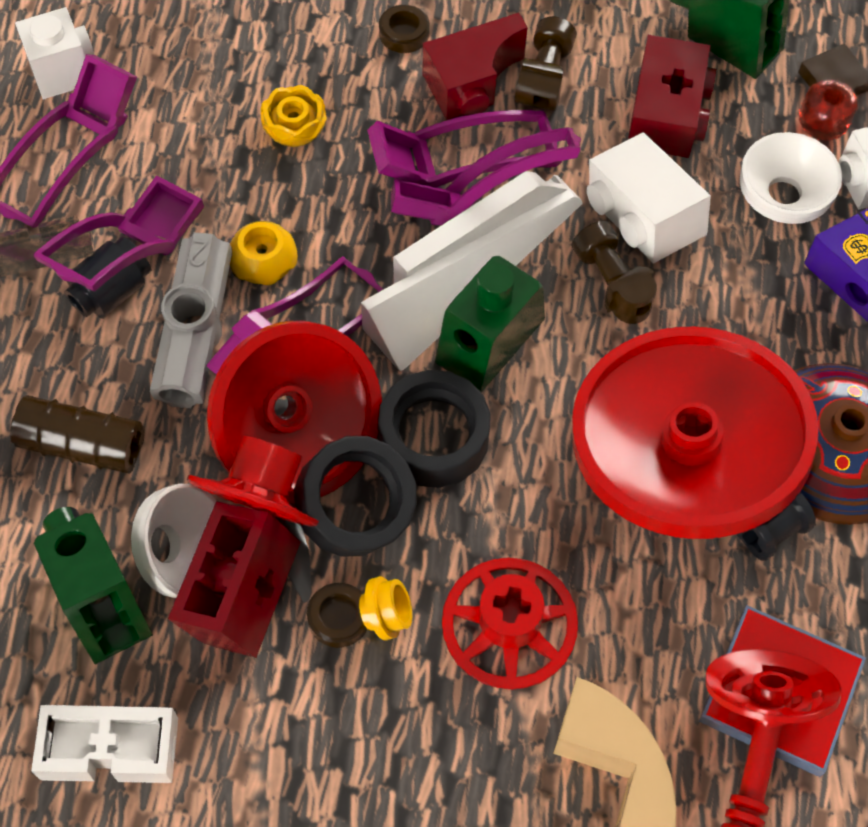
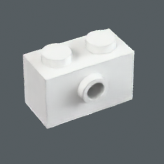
M644 132L589 159L587 196L591 206L598 214H605L620 229L626 243L633 248L637 247L653 264L707 235L711 195Z

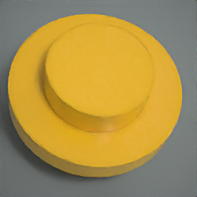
M382 576L369 579L365 587V593L360 596L359 609L363 623L368 630H374L382 640L396 638L400 630L409 628L412 623V606L408 592L399 579L388 581Z

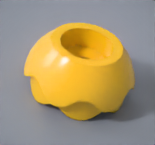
M303 85L276 88L272 91L269 98L263 101L260 110L264 131L275 142L288 147L303 146L315 140L323 130L327 119L323 99Z
M256 221L249 223L238 230L230 242L232 248L230 266L235 276L241 280L255 284L272 285L283 278L297 264V248L293 237L283 227L273 222ZM260 249L267 250L265 253H258Z

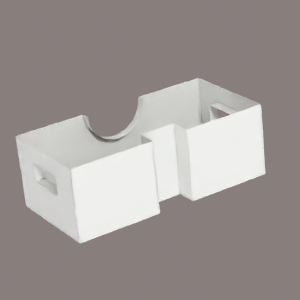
M41 705L31 771L40 780L95 781L96 768L111 769V774L118 782L172 783L178 717L173 708ZM49 716H52V719L55 721L51 747V755L49 758L52 733L51 731H48ZM158 718H163L158 764H155L160 730Z

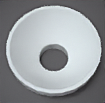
M785 132L767 135L756 141L748 149L741 165L740 186L746 201L764 217L782 223H805L820 217L834 203L842 185V172L835 155L816 139L803 134ZM777 182L789 183L798 190L800 199L792 204L779 203L770 196L769 187Z
M191 484L171 485L148 496L136 513L131 533V547L135 564L149 586L164 596L176 598L216 503L215 498L210 493ZM158 527L164 530L170 542V553L164 562L159 561L155 557L151 547L153 532Z

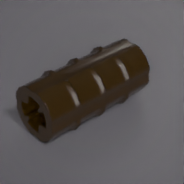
M29 395L24 396L18 403L10 429L11 443H14L15 447L39 452L43 456L48 454L69 459L71 463L77 461L94 465L100 470L107 468L128 474L135 467L145 436V428L140 421L115 416L113 412L106 414L89 410L85 406L76 407L59 403L57 399L50 401Z

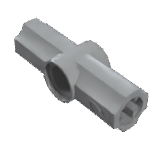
M194 232L191 237L182 239L172 289L165 294L161 303V312L165 322L150 393L153 399L165 402L171 407L191 409L193 405L203 404L210 370L206 365L212 359L213 349L219 343L222 336V325L219 318L232 257V248L229 242L218 239L214 234ZM192 316H202L193 323H183Z

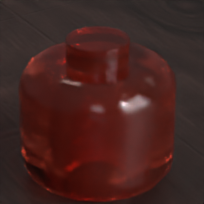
M830 79L819 81L809 88L799 110V122L803 130L813 138L824 141L839 139L847 133L858 110V99L854 91L843 82Z

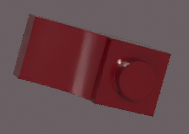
M520 13L423 43L422 75L446 120L459 116L483 113L489 106L494 105L497 77L506 68L525 58L528 27Z

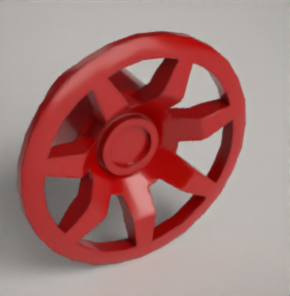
M243 435L227 478L216 481L188 475L187 481L191 485L233 503L266 511L283 520L305 526H317L319 522L317 519L290 506L287 498L302 456L278 445Z
M508 557L480 563L456 581L443 607L442 628L443 637L451 656L457 665L468 675L483 684L495 688L513 690L540 684L565 665L577 639L578 618L571 594L558 577L537 563ZM511 569L523 571L527 574L525 577L517 574H506L494 579L491 572ZM481 578L485 589L480 598V606L457 605L464 589L474 580ZM536 578L543 580L555 591L562 605L544 606L543 595L535 584ZM454 616L478 623L482 630L480 635L464 652L459 647L454 635ZM565 616L567 622L566 636L562 647L557 651L543 637L539 630L542 623ZM494 644L502 647L506 677L487 673L474 665L470 660L488 650ZM528 645L551 660L545 667L535 673L516 677L520 647Z

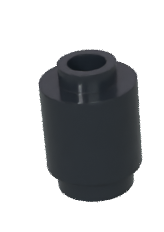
M120 237L114 243L106 241L72 270L91 280L111 262L137 246L125 237ZM145 257L122 269L95 292L77 282L67 281L69 287L64 293L69 302L83 316L88 317L94 312L99 318L104 319L145 285L144 277L152 269Z

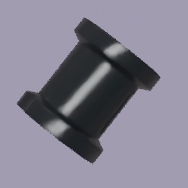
M800 492L781 513L756 528L739 533L737 536L755 557L761 561H766L774 556L776 552L775 546L795 532L805 534L812 530L816 525V518L809 502Z

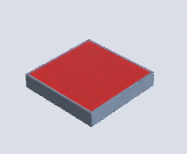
M746 605L726 654L751 649L776 650L796 654L821 664L831 671L841 684V701L836 710L814 721L783 725L775 757L821 777L825 774L866 657ZM740 676L731 677L723 684L722 688L731 692L732 684ZM788 676L792 679L795 686L803 682L800 679ZM747 690L742 695L751 697L752 690ZM710 694L698 721L750 745L755 721L725 708L715 701ZM822 697L813 699L811 710L821 704ZM801 702L792 704L791 708H796L801 704Z

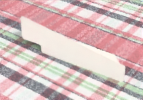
M523 172L393 257L394 284L361 302L363 330L399 371L404 370L440 337L444 313L447 307L491 257L501 256L516 266L583 204L582 200L558 175H553L551 179L544 181L536 172Z

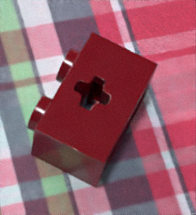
M648 34L628 140L644 132L666 154L689 158L694 140L704 141L710 110L701 108L702 99H711L717 70L716 68L707 67L711 45Z
M216 501L168 620L201 643L257 658L301 541L269 512Z

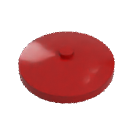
M696 326L664 328L636 336L620 344L602 357L590 370L577 393L572 416L573 448L579 469L592 491L605 505L624 519L644 529L663 535L687 539H712L727 537L756 528L781 513L796 498L806 483L813 465L818 443V420L813 400L801 378L790 365L767 347L742 335L720 329Z

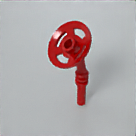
M741 650L715 659L708 666L705 677L706 689L715 701L725 708L755 721L738 794H731L729 803L734 808L726 809L725 817L730 823H722L721 827H764L765 822L760 816H767L769 807L764 804L782 726L787 723L814 721L831 714L840 704L842 688L839 680L831 671L808 658L776 650ZM736 675L740 676L732 684L731 692L722 688L728 679ZM788 676L795 677L803 682L795 686L792 679ZM747 690H752L751 697L742 695ZM822 697L821 704L811 710L813 699ZM801 702V704L796 708H791L792 704Z

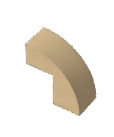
M577 677L553 754L628 778L615 827H676V801L672 777L657 741L647 726L624 702L596 684Z

